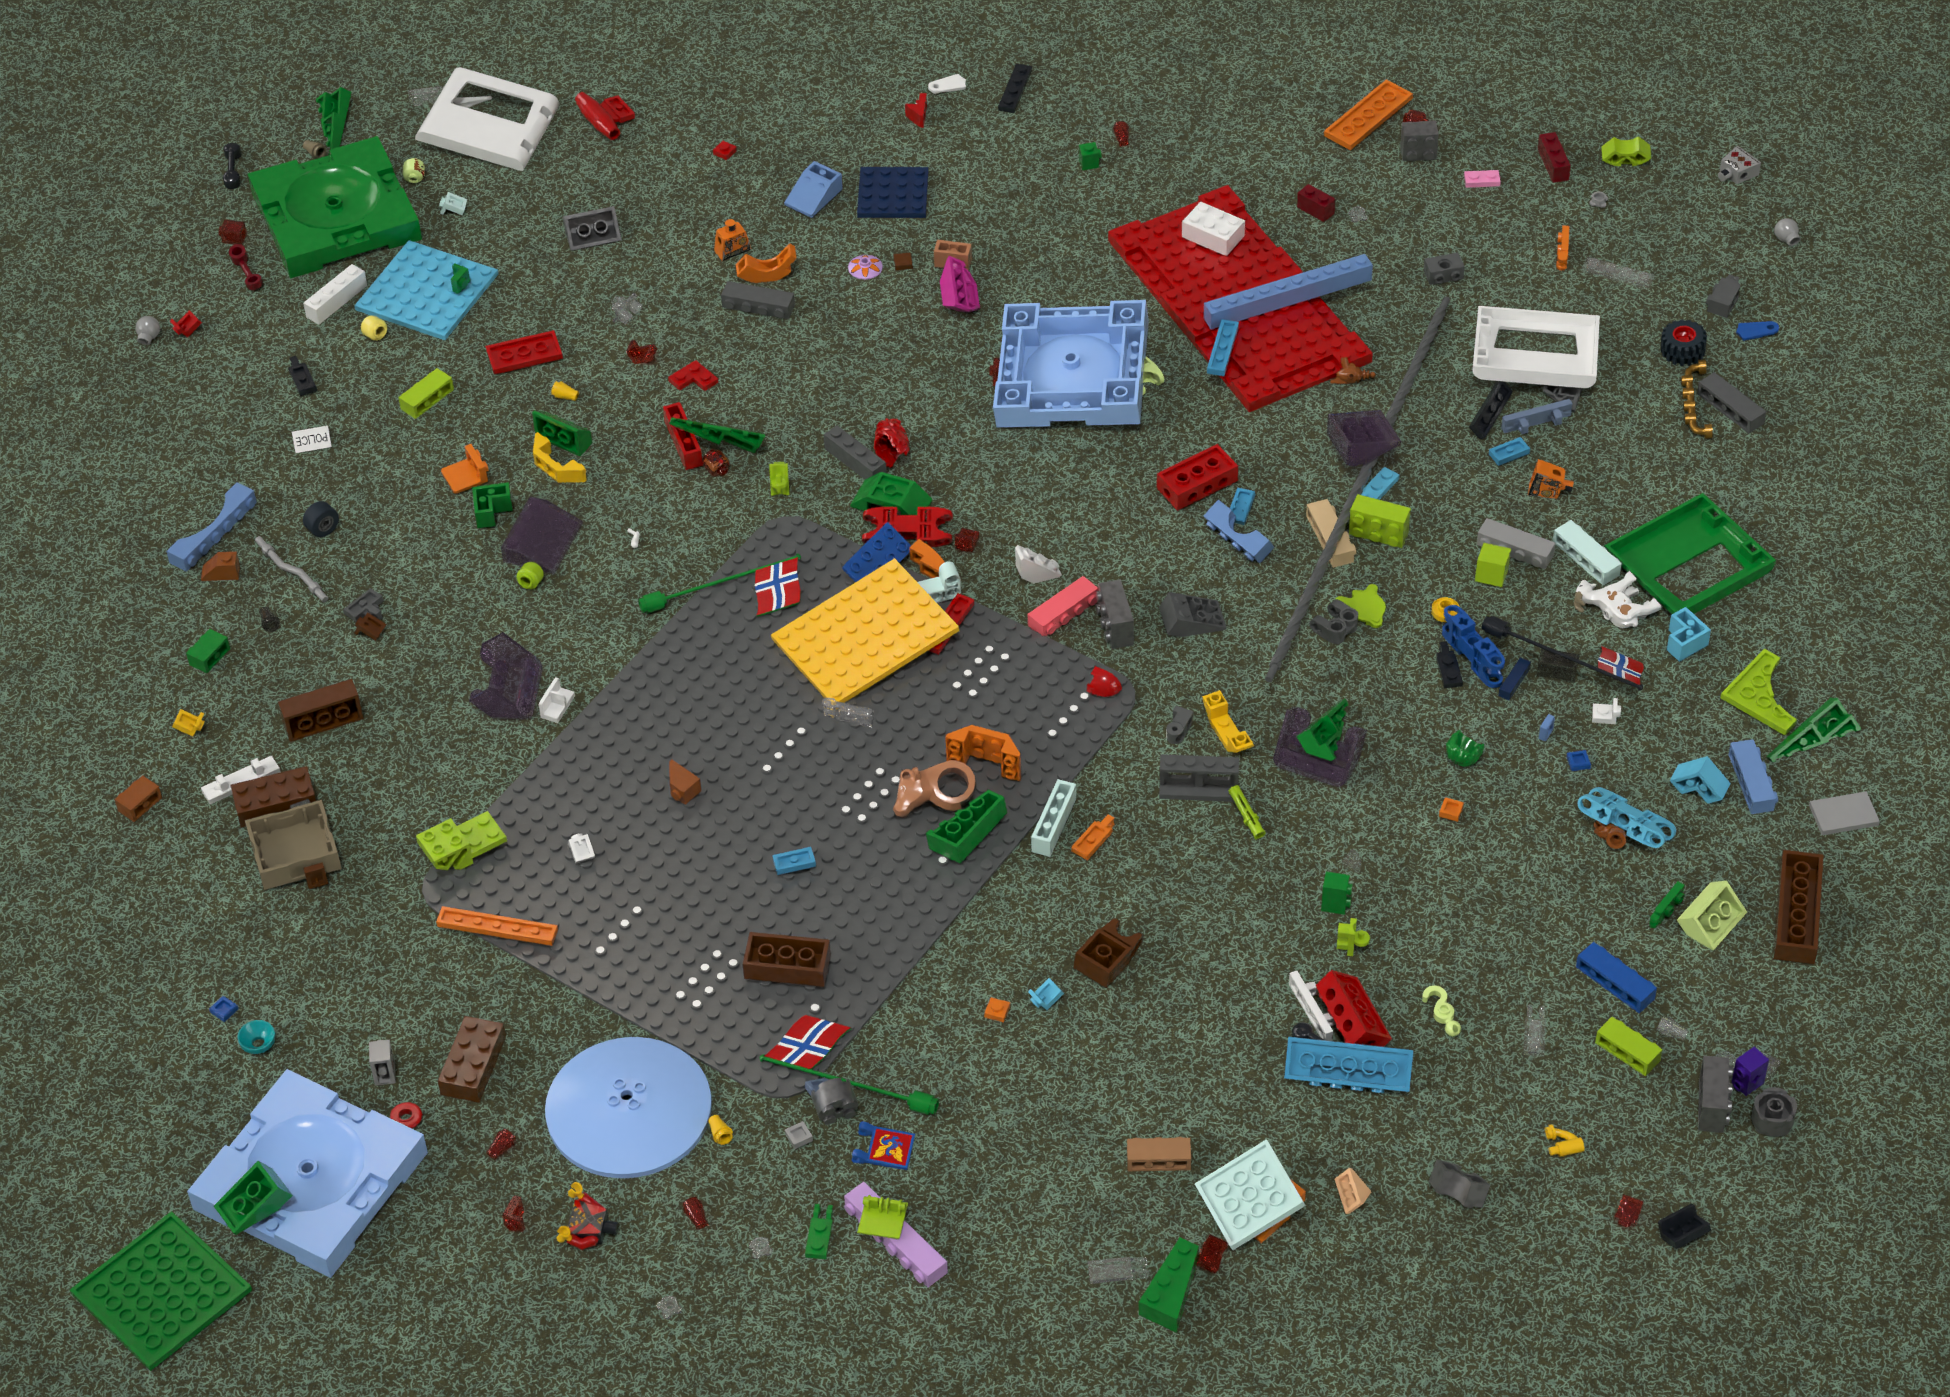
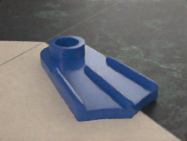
M1773 321L1739 323L1736 334L1743 341L1761 338L1777 333L1779 325Z

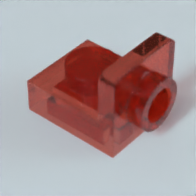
M514 1195L502 1214L504 1226L511 1231L523 1232L525 1230L524 1220L521 1218L524 1213L521 1197Z

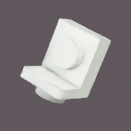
M1618 698L1613 699V705L1593 703L1592 723L1616 724V718L1621 715V706L1617 705Z
M580 833L573 835L568 841V846L571 848L575 863L595 858L588 834L582 835Z

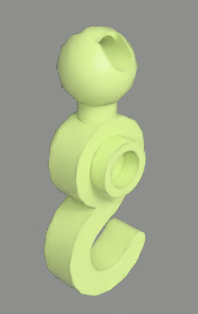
M1440 986L1427 987L1423 992L1422 1001L1426 1003L1430 996H1438L1440 999L1434 1007V1019L1439 1023L1446 1024L1445 1031L1449 1036L1459 1035L1461 1026L1457 1021L1453 1020L1454 1008L1446 1003V991Z

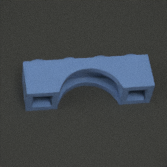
M1219 500L1204 515L1208 521L1206 525L1213 531L1217 529L1220 532L1219 535L1225 541L1231 540V545L1238 551L1242 549L1245 552L1244 555L1250 561L1256 560L1258 563H1261L1274 549L1272 543L1257 530L1248 534L1235 532L1234 522L1236 516L1230 508Z

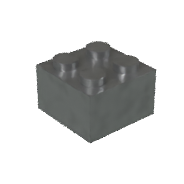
M1436 121L1402 122L1400 142L1402 161L1437 159L1439 134Z

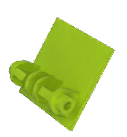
M868 1195V1197L864 1196V1207L857 1233L900 1239L908 1203L903 1202L901 1199L898 1201L890 1200V1198L884 1199V1197H871V1195Z

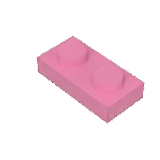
M1499 170L1464 171L1466 188L1500 186Z

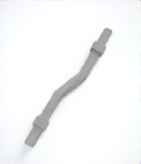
M261 536L256 537L255 542L262 548L261 551L267 557H270L280 569L298 575L307 584L309 591L313 595H317L322 602L328 600L327 595L321 590L322 587L317 582H314L303 569L284 563L270 544H267Z

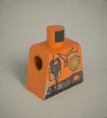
M729 219L725 221L724 227L717 229L714 251L722 261L751 250L746 231L739 222Z
M1538 459L1529 482L1528 495L1557 499L1561 490L1572 491L1574 481L1564 479V468Z

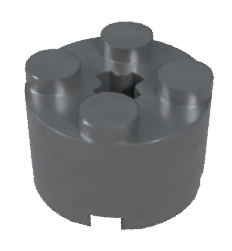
M841 1078L827 1080L818 1085L819 1089L816 1092L815 1090L811 1092V1098L818 1117L824 1121L825 1125L835 1123L836 1119L840 1117L849 1119L856 1115L855 1110L858 1107V1102L848 1079H846V1082L842 1081Z
M1776 1087L1764 1089L1762 1093L1756 1096L1751 1115L1756 1131L1759 1134L1773 1137L1787 1135L1794 1124L1797 1111L1796 1100L1793 1096L1791 1098L1784 1089Z

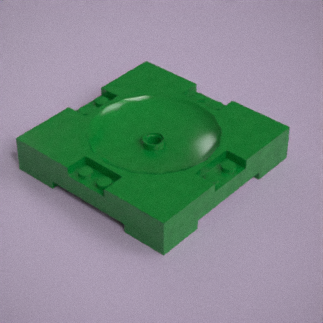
M378 136L330 149V155L298 164L296 159L247 173L254 200L265 219L290 279L322 270V264L387 245L389 249L405 245L408 240L413 242L422 240L419 219L404 189L401 188L393 166Z

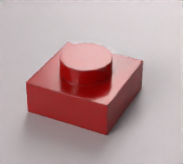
M723 140L713 149V154L728 160L737 151V147Z

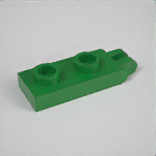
M1677 881L1658 904L1654 913L1650 916L1649 926L1651 928H1656L1666 916L1670 917L1675 905L1682 903L1685 897L1683 893L1684 884Z

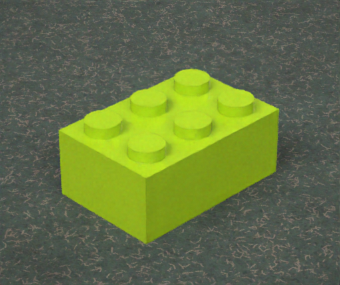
M1357 494L1350 509L1349 535L1402 548L1409 533L1411 508Z

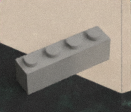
M1486 518L1477 535V545L1482 547L1483 543L1511 548L1510 557L1542 569L1547 568L1555 552V542Z

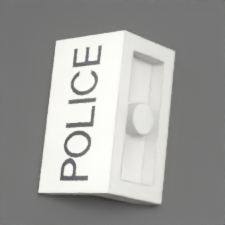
M328 426L292 432L296 453L332 447Z

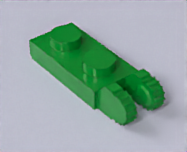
M815 1204L809 1228L805 1258L827 1260L833 1226V1205H828L826 1219L819 1218L821 1213L820 1204Z

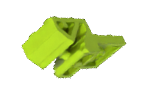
M488 811L458 826L450 818L416 835L417 843L434 867L441 870H448L451 865L454 869L461 870L473 864V858L507 842L506 835Z

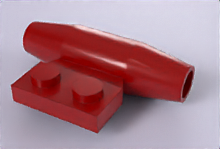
M584 92L577 94L575 97V102L583 116L598 132L610 140H615L620 135V130L615 122L622 123L635 119L634 111L619 95L604 99L601 104Z

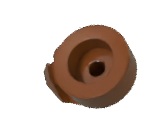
M1597 820L1594 822V833L1598 837L1605 839L1608 846L1619 849L1625 845L1627 835L1623 829L1612 823L1605 825Z

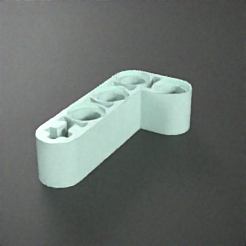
M945 562L940 565L939 577L918 582L936 603L954 599L957 593H961L960 576L953 562Z

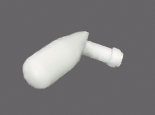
M628 528L627 532L634 535L631 540L632 548H637L640 534L638 531L635 532Z

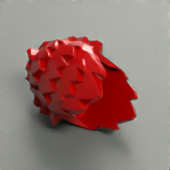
M886 418L880 421L876 426L875 453L886 462V467L889 468L893 466L900 454L904 453L907 455L910 450L906 431L901 425V421L897 418L890 420Z

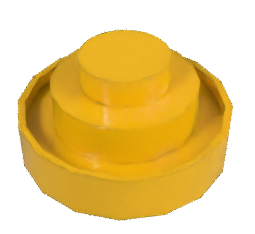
M1448 597L1439 598L1432 604V615L1436 620L1446 622L1444 609L1449 605L1459 606V604L1454 599ZM1455 611L1448 612L1451 616L1457 615Z

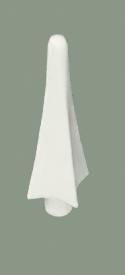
M456 97L452 104L468 108L490 100L492 97Z

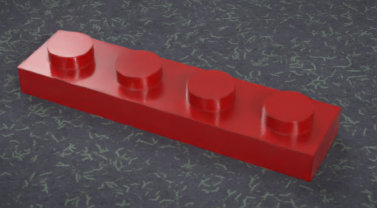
M957 593L945 612L959 626L974 606V599ZM952 636L928 651L939 655Z

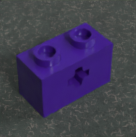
M1755 1046L1738 1057L1735 1062L1731 1083L1737 1091H1741L1745 1096L1764 1084L1769 1059Z

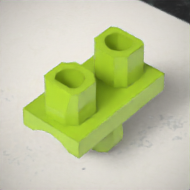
M774 462V464H769L771 496L777 494L789 495L788 463Z
M1351 918L1350 924L1339 923L1337 949L1347 950V956H1353L1354 944L1364 947L1370 942V935L1366 931H1356L1357 919Z

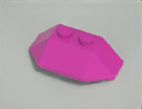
M948 256L940 279L943 306L960 312L979 310L977 284L971 273L965 268L964 261Z

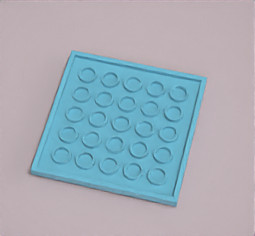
M408 240L354 306L356 311L377 316L380 319L446 340L499 273L498 269ZM454 263L468 268L470 282L467 287L459 294L452 291L451 278L454 276L452 269Z

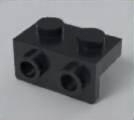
M1692 1203L1658 1221L1662 1240L1675 1249L1683 1247L1685 1244L1711 1231L1710 1223L1697 1215L1696 1207Z

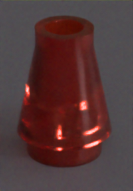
M1124 121L1116 122L1113 132L1119 142V146H1128L1129 126Z
M505 1128L502 1131H498L492 1144L486 1151L487 1155L496 1160L514 1145L516 1137Z
M691 1197L683 1202L682 1211L695 1225L696 1229L705 1228L708 1222L705 1217L702 1201L698 1200L697 1197Z

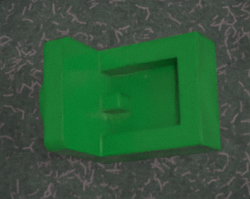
M454 263L452 265L454 276L451 278L452 291L459 294L467 287L470 282L468 268Z

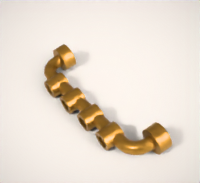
M1698 360V364L1689 366L1685 370V375L1681 376L1682 386H1686V388H1682L1683 399H1687V401H1684V412H1688V414H1685V425H1689L1693 433L1705 435V439H1711L1713 437L1712 424H1704V428H1699L1696 424L1692 373L1699 371V374H1706V360Z

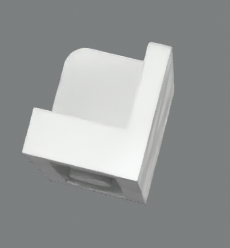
M554 678L539 702L541 718L555 723L560 721L575 697L573 691L561 688L559 678Z

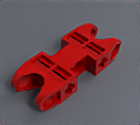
M897 507L867 509L863 512V520L877 525V528L870 531V533L863 534L862 542L865 544L888 522L904 539H920L924 543L927 541L930 547L945 546L952 542V535L939 530L938 526L946 521H951L953 519V512L939 507H918L917 515H898Z

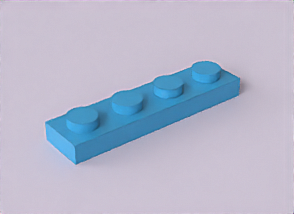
M1221 320L1208 363L1207 374L1225 376L1238 332L1239 322Z

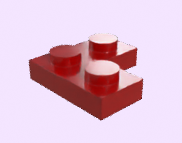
M697 360L668 377V381L679 391L693 382L704 391L719 383L718 378Z

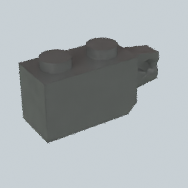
M1729 274L1726 278L1722 277L1718 284L1715 283L1712 295L1709 294L1706 300L1708 305L1707 312L1728 318L1739 298L1738 295L1741 287L1738 283L1739 277Z

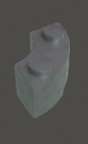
M1436 1160L1429 1179V1183L1435 1189V1192L1441 1195H1449L1460 1201L1465 1207L1482 1208L1490 1184L1474 1172L1468 1174L1461 1171L1462 1166L1443 1160Z

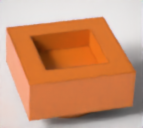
M1445 797L1439 811V817L1458 822L1464 802Z
M991 997L984 1017L1004 1022L1010 1009V1002Z

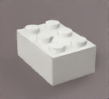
M1200 202L1182 221L1183 238L1225 256L1245 236V220L1203 202Z

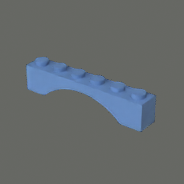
M239 483L232 486L225 493L223 509L213 523L197 534L177 540L166 551L169 563L186 572L195 566L197 561L207 554L209 549L215 543H218L221 537L226 532H229L232 526L255 506L257 502L254 490Z

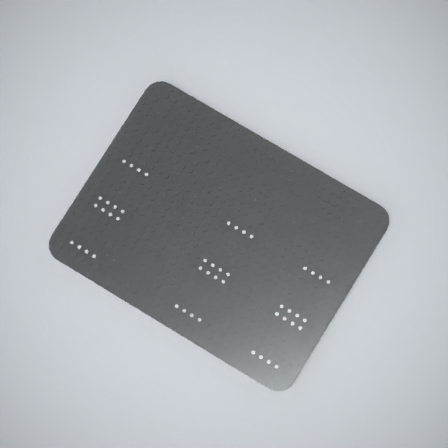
M783 516L768 520L749 537L705 584L800 554L801 559L798 561L797 568L801 590L800 603L757 617L758 601L755 590V573L698 590L486 810L506 835L507 842L473 858V864L461 870L454 869L452 865L448 870L436 869L433 865L423 879L422 894L426 904L437 914L440 913L442 906L557 925L558 932L553 946L478 933L473 934L661 1040L681 1049L693 1058L750 1090L769 1098H790L806 1091V1081L816 1080L821 1076L768 1061L761 1062L759 1059L760 1055H766L773 1049L792 1025L804 1015L851 1027V1030L838 1040L828 1055L812 1069L824 1073L1037 824L1057 779L1072 783L1129 716L1135 705V689L1130 680L1118 671L1051 638L1042 636L1040 633L974 601V606L959 625V631L952 635L939 655L926 651L834 709L772 640L771 634L854 584L855 581L842 567L862 546L800 516ZM902 566L917 582L928 579ZM953 599L937 602V604L945 611ZM1095 666L1112 673L1118 678L1122 685V690L1118 694L1102 697L1086 692L1087 684H1090L1093 680L1091 672ZM975 725L1009 734L1020 752L1021 780L1017 781L1002 777L1001 763L970 755L966 765L971 768L975 775L976 786L972 798L966 805L961 807V810L966 809L969 803L981 794L991 790L1004 796L1007 814L961 863H958L930 850L926 837V832L931 829L933 831L937 829L939 823L953 818L958 810H945L929 800L913 809L907 817L901 818L896 816L893 807L897 800L900 773L905 769L912 770L915 767L922 771L946 762V734ZM670 760H674L700 778L701 792L686 805L676 801L671 796ZM955 773L946 774L938 781L940 791L949 797H959L968 788L965 779ZM580 833L582 835L588 834L595 858L575 863L571 848L568 846V841L573 835ZM807 847L812 848L816 867L777 875L772 855ZM757 932L830 940L831 956L825 986L744 979L743 960L749 933Z

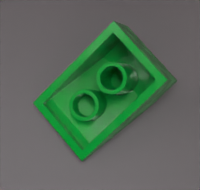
M257 1161L214 1205V1208L231 1231L237 1235L277 1212L293 1195L271 1167Z

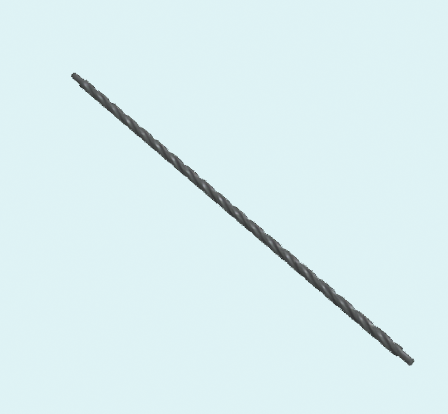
M1449 297L1443 298L1430 321L1427 331L1344 504L1343 510L1335 523L1334 529L1312 572L1288 627L1273 655L1269 671L1265 677L1267 682H1272L1277 670L1281 668L1282 660L1289 651L1291 641L1300 627L1301 619L1305 616L1310 600L1314 597L1319 581L1324 576L1328 567V561L1332 558L1337 548V542L1341 539L1346 523L1350 520V509L1357 494L1361 495L1363 492V487L1372 473V467L1380 456L1381 448L1385 445L1389 431L1393 428L1397 414L1402 409L1406 395L1409 393L1414 383V378L1422 366V360L1426 357L1430 349V343L1438 332V326L1444 319L1445 310L1450 302Z

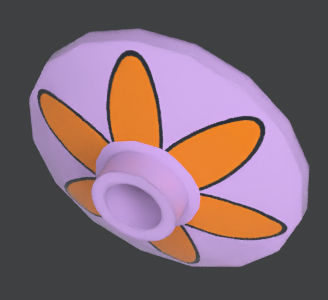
M872 255L857 256L848 265L849 273L853 277L864 280L878 276L883 268L882 262Z

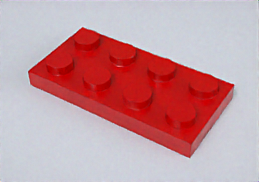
M554 330L485 346L494 375L563 359Z

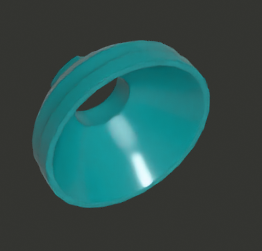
M254 1020L246 1023L238 1032L240 1047L245 1052L251 1054L267 1051L275 1042L273 1026L264 1020ZM257 1039L264 1040L262 1046L255 1047L252 1045Z

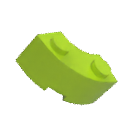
M1639 136L1631 140H1619L1613 137L1601 147L1602 160L1613 166H1621V164L1637 166L1651 159L1650 144Z

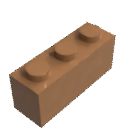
M1156 1137L1127 1139L1128 1171L1191 1170L1190 1138Z

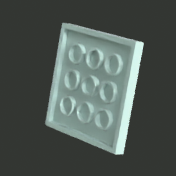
M1267 1139L1195 1183L1232 1250L1306 1206Z

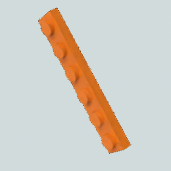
M442 906L436 921L437 927L553 946L558 932L557 925Z

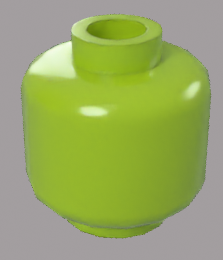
M527 562L517 572L516 578L519 585L523 588L534 589L542 581L544 572L537 563Z

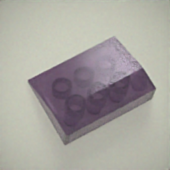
M1381 410L1328 414L1327 435L1346 465L1358 466V464H1365L1401 445L1400 438Z
M530 496L501 546L503 562L521 567L527 562H534L541 566L543 572L554 575L581 528L583 521L547 500Z

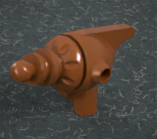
M1342 357L1340 360L1343 369L1337 372V377L1331 379L1330 383L1353 384L1359 382L1362 378L1363 380L1365 378L1369 379V377L1374 378L1376 374L1375 372L1369 373V370L1366 372L1365 369L1361 371L1359 367L1356 368L1354 363H1349L1347 357Z

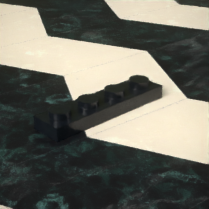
M1024 64L1015 65L998 105V111L1015 113L1031 75L1032 66Z
M1496 381L1469 426L1480 440L1486 437L1513 392L1504 381Z

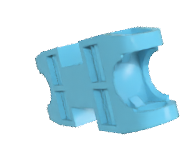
M1595 787L1589 794H1585L1578 799V808L1584 814L1605 825L1612 823L1626 830L1627 836L1652 848L1661 847L1665 841L1671 840L1676 835V827L1673 823L1649 810L1642 812L1628 805L1627 799L1607 789ZM1594 792H1599L1602 797L1594 796ZM1583 799L1591 802L1590 808L1584 807ZM1624 814L1629 817V821L1625 818ZM1664 826L1670 828L1671 836L1663 833L1662 829ZM1652 838L1660 839L1661 842L1657 844Z

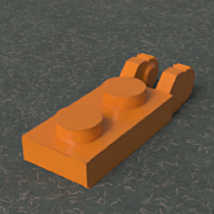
M1562 225V232H1558V243H1561V245L1557 246L1556 267L1559 271H1564L1567 268L1569 226Z

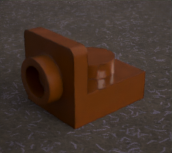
M367 612L364 618L360 616L354 626L357 629L354 634L358 635L361 631L376 641L387 624Z
M323 862L303 868L309 889L328 884Z

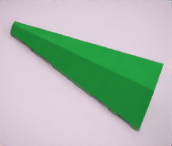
M342 87L332 94L324 92L316 98V102L320 103L321 106L318 108V111L322 113L320 120L325 137H328L326 146L330 147V149L340 147L352 93Z
M671 417L669 424L718 445L723 440L751 453H755L765 438L763 432Z
M1345 698L1337 702L1296 736L1306 753L1329 761L1336 758L1334 754L1338 750L1336 743L1341 738L1344 725L1342 718L1346 716L1344 709L1348 706Z

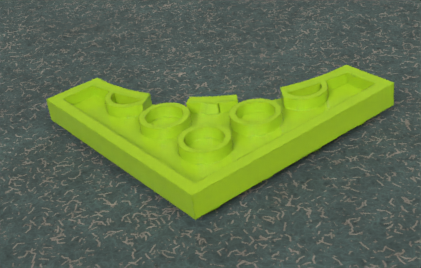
M1763 649L1721 693L1720 698L1786 736L1796 725L1797 719L1786 712L1781 705H1777L1773 698L1774 694L1770 680L1774 669L1780 663V657Z

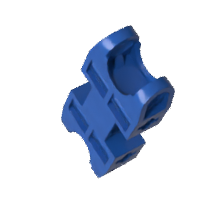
M1457 605L1447 606L1444 609V617L1447 623L1442 627L1443 637L1459 655L1463 653L1470 660L1471 669L1485 685L1491 688L1501 686L1503 676L1500 670L1505 665V658L1488 637L1483 639L1476 632V623L1463 609ZM1455 611L1457 615L1451 616L1448 612ZM1496 677L1499 681L1492 682L1489 678Z

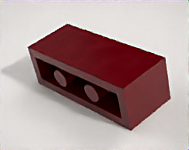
M1556 132L1540 134L1538 152L1552 183L1568 181L1571 165Z

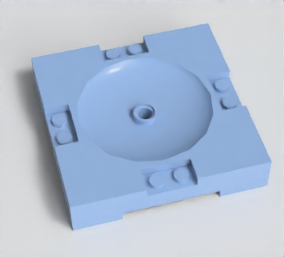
M1146 300L1110 301V306L1041 308L1040 303L1005 304L999 372L993 403L996 427L1050 426L1051 421L1084 420L1086 425L1140 424L1144 358H1146L1149 321Z
M286 1069L251 1112V1120L230 1146L224 1145L187 1192L193 1210L228 1226L214 1208V1205L257 1161L266 1164L275 1171L293 1196L277 1212L245 1229L244 1232L295 1256L297 1262L331 1278L355 1248L354 1242L397 1186L401 1182H406L428 1152L424 1134L374 1110H371L369 1113L340 1099L338 1093Z

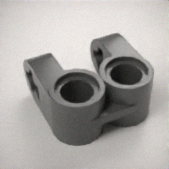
M1335 599L1327 607L1328 612L1334 619L1327 620L1317 615L1309 622V626L1316 634L1330 643L1341 644L1344 642L1347 634L1357 630L1358 612L1342 601Z

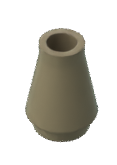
M309 140L303 143V148L313 158L325 157L327 150L324 144Z

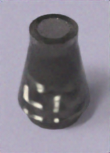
M262 607L259 611L262 628L268 632L276 631L280 624L279 618L269 607Z

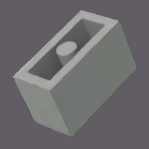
M390 1040L369 1042V1062L375 1085L396 1083L395 1060Z

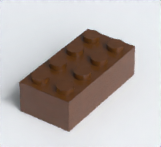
M352 679L278 702L283 726L290 742L364 719L359 695Z
M307 766L230 785L241 828L246 827L245 820L287 811L316 801Z
M750 932L743 960L744 979L824 987L831 956L830 940Z
M464 1016L438 1079L440 1095L480 1103L506 1039L504 1023Z

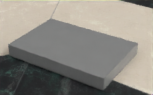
M1867 791L1813 800L1809 803L1821 835L1879 826V818Z

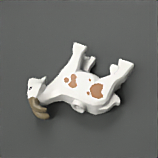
M1630 571L1621 581L1598 590H1593L1596 584H1590L1586 580H1582L1576 590L1574 607L1577 611L1583 613L1584 609L1581 605L1585 606V603L1594 604L1600 607L1606 620H1610L1615 626L1620 628L1637 627L1638 619H1645L1647 615L1661 610V605L1655 598L1650 602H1644L1643 605L1632 603L1630 597L1638 595L1639 590L1630 586L1632 582L1636 581L1635 576Z

